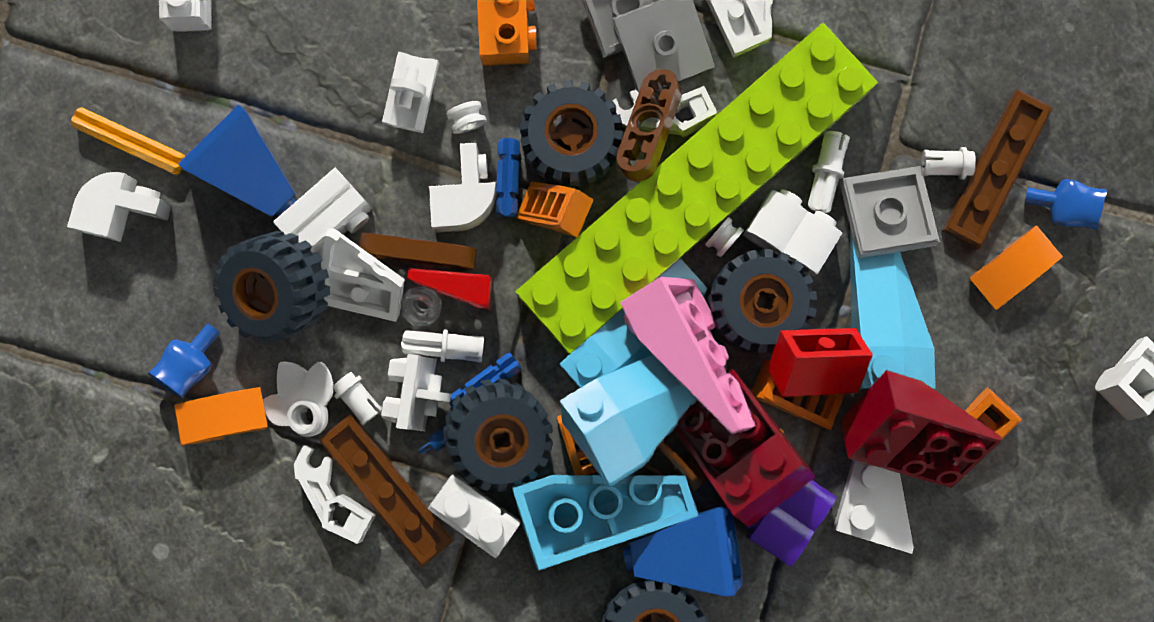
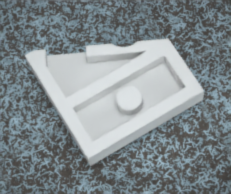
M706 0L733 58L770 42L772 38L771 5L773 0Z
M329 228L324 235L323 261L321 262L322 270L327 269L329 278L325 279V285L330 286V295L324 297L328 302L327 306L396 322L400 314L405 279L340 232Z
M852 460L833 530L912 554L914 547L900 473Z

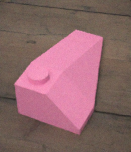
M659 277L620 302L626 313L624 320L628 329L731 433L746 431L755 427L738 381L731 374L726 373L724 366L729 356L726 348L721 344L718 345L712 336L711 330L717 326L713 320L711 310L694 279Z

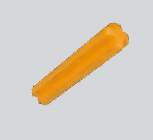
M78 108L71 119L72 127L168 172L177 175L183 169L178 164L185 157L182 153L87 109Z

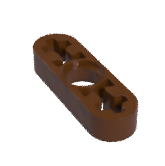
M655 70L649 73L643 80L618 149L617 163L624 176L631 181L639 182L650 178L655 173L682 97V90L677 77L670 70ZM655 91H661L659 99L657 98ZM648 118H658L660 120L659 126L651 132L639 130L641 123ZM640 152H642L645 160H638L635 166H632L630 160H637Z
M373 233L360 234L359 247L374 258L461 270H475L477 249L473 247Z

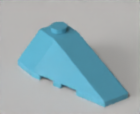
M850 229L851 328L857 329L873 354L860 389H869L886 370L921 380L935 389L934 346L901 253L896 252L857 259Z
M682 259L660 276L694 279L703 296L708 289ZM623 309L560 363L562 369L579 388L584 387L597 378L654 355L628 329L624 320L626 313Z
M652 355L597 378L560 401L562 423L608 487H611L648 462L655 448L666 435L669 436L677 426V421L691 405L696 403L698 398L655 355Z
M552 475L512 488L535 567L538 570L671 526L698 515L685 476H627L611 487H608L600 475Z

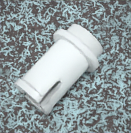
M961 147L959 151L924 150L922 154V166H925V168H922L923 176L958 175L959 179H965L966 175L973 176L975 171L974 151H967L966 147Z
M350 372L333 386L336 392L334 397L336 399L341 397L363 426L382 411V407L378 405L360 383L362 380L361 376L355 377Z

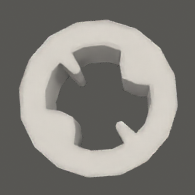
M480 101L460 104L446 113L448 119L454 121V125L451 127L454 134L469 132L487 122L485 115L479 113V110L482 108Z
M728 217L705 245L708 248L715 247L717 255L721 258L744 229L741 227L734 228L732 226V219Z

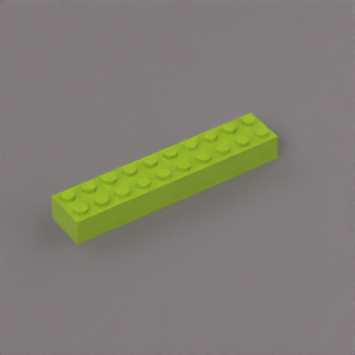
M824 22L821 23L661 163L650 178L637 184L581 233L578 238L573 240L515 291L516 295L570 355L623 309L620 302L663 275L861 101L876 86L878 81Z

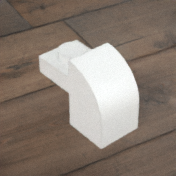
M476 143L460 144L462 184L429 186L431 227L435 233L472 229L481 224L491 214L497 198L495 182L481 183V179H488L486 154L479 155Z
M104 173L92 178L80 189L75 198L67 227L85 234L121 242L129 211L168 221L172 205L159 199L160 192L136 186L137 180L125 173Z
M1147 336L1138 339L1114 367L1105 370L1095 385V389L1126 420L1147 416L1154 409V343Z

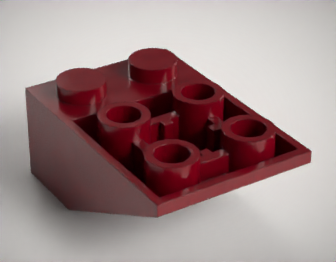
M733 369L728 374H731L738 381L755 427L746 431L731 433L698 399L677 421V426L674 429L732 514L750 527L815 479L816 476Z
M886 370L841 419L848 459L949 488L955 486L1002 441L1000 435L923 381Z

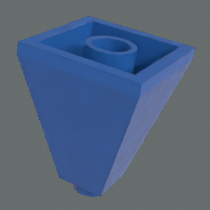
M239 104L178 163L184 170L271 217L274 214L279 217L297 201L293 197L295 192L252 118Z
M725 503L700 512L697 516L637 538L629 546H625L624 549L626 568L628 571L634 570L635 577L665 582L722 596H735L743 585L735 517Z

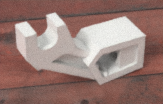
M705 86L682 95L676 113L689 106L694 118L682 123L675 116L669 134L681 135L684 138L703 128L717 115V111ZM636 89L630 92L634 105L639 94ZM614 99L613 102L616 105L617 115L620 114L622 127L626 129L633 107L629 110H623L619 107L617 99ZM648 118L641 123L639 130L653 131L659 126L660 120L658 118Z
M304 445L294 462L295 479H298L322 523V528L354 543L362 542L376 513L344 494L336 497L329 484L334 459L326 456L320 467L314 468L309 463V458L314 449ZM336 502L339 503L340 507H346L352 511L344 526L338 524L337 520H333L334 503Z

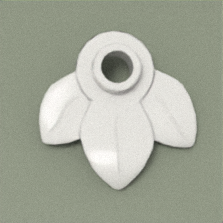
M286 361L280 362L277 369L278 394L270 395L263 399L266 416L278 426H290L301 436L311 437L318 435L325 429L328 423L326 405L333 395V380L328 367L323 362H318L307 371L298 364ZM308 409H311L313 413L312 423L306 417Z

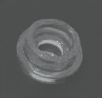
M416 286L409 289L402 297L401 310L404 318L410 324L428 326L439 317L442 304L439 296L433 290L424 286ZM417 300L426 303L428 309H421L417 305Z

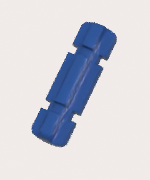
M502 138L498 141V157H501V159L497 161L496 193L499 195V198H496V214L500 217L511 218L516 217L518 214V199H515V195H518L519 161H517V158L520 157V142L514 138Z
M506 353L496 361L497 365L494 367L490 365L468 381L465 386L467 388L473 385L474 388L482 386L481 381L490 379L492 383H498V379H505L507 377L510 379L520 372L521 365L511 353ZM459 388L451 394L449 404L452 408H454L452 402L457 395L463 398L467 394L466 388L463 390Z

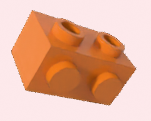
M477 0L479 54L482 66L530 63L529 51L537 50L536 26H528L527 12L535 11V0Z

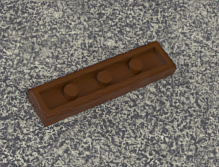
M1019 89L1012 93L975 165L973 176H969L941 230L942 232L975 249L982 247L1053 107Z
M349 414L319 439L320 443L421 567L426 565L455 540L353 414Z

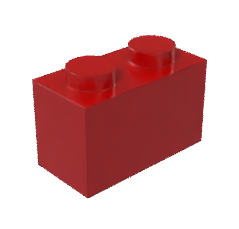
M856 328L781 330L768 370L783 397L858 393L873 354Z

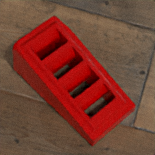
M412 268L408 270V279L418 286L482 310L490 311L493 280L489 275Z

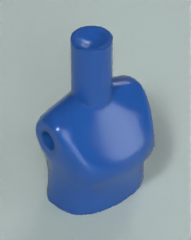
M1063 179L1054 192L1028 187L1024 203L1050 208L1053 224L1066 227H1084L1097 231L1107 189L1092 188L1075 180Z
M207 323L191 343L178 339L172 340L167 345L160 361L148 372L149 376L173 395L183 399L189 390L200 382L211 369V362L204 352L219 336L220 332Z

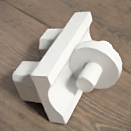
M398 52L382 119L383 125L423 133L439 66L438 60L419 58Z
M408 354L407 358L390 360L388 370L389 381L401 382L403 386L400 399L386 397L383 401L382 418L396 423V428L425 431L427 417H436L438 401H451V394L440 392L442 376L434 375L437 359Z

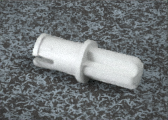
M836 131L824 132L818 163L812 167L815 177L808 206L813 211L823 213L831 211L838 179L844 177V171L841 169L850 137L848 135H843L842 137V133Z
M444 330L443 334L405 331L402 338V352L405 354L441 357V362H445V359H460L482 363L484 336L449 334L448 330Z

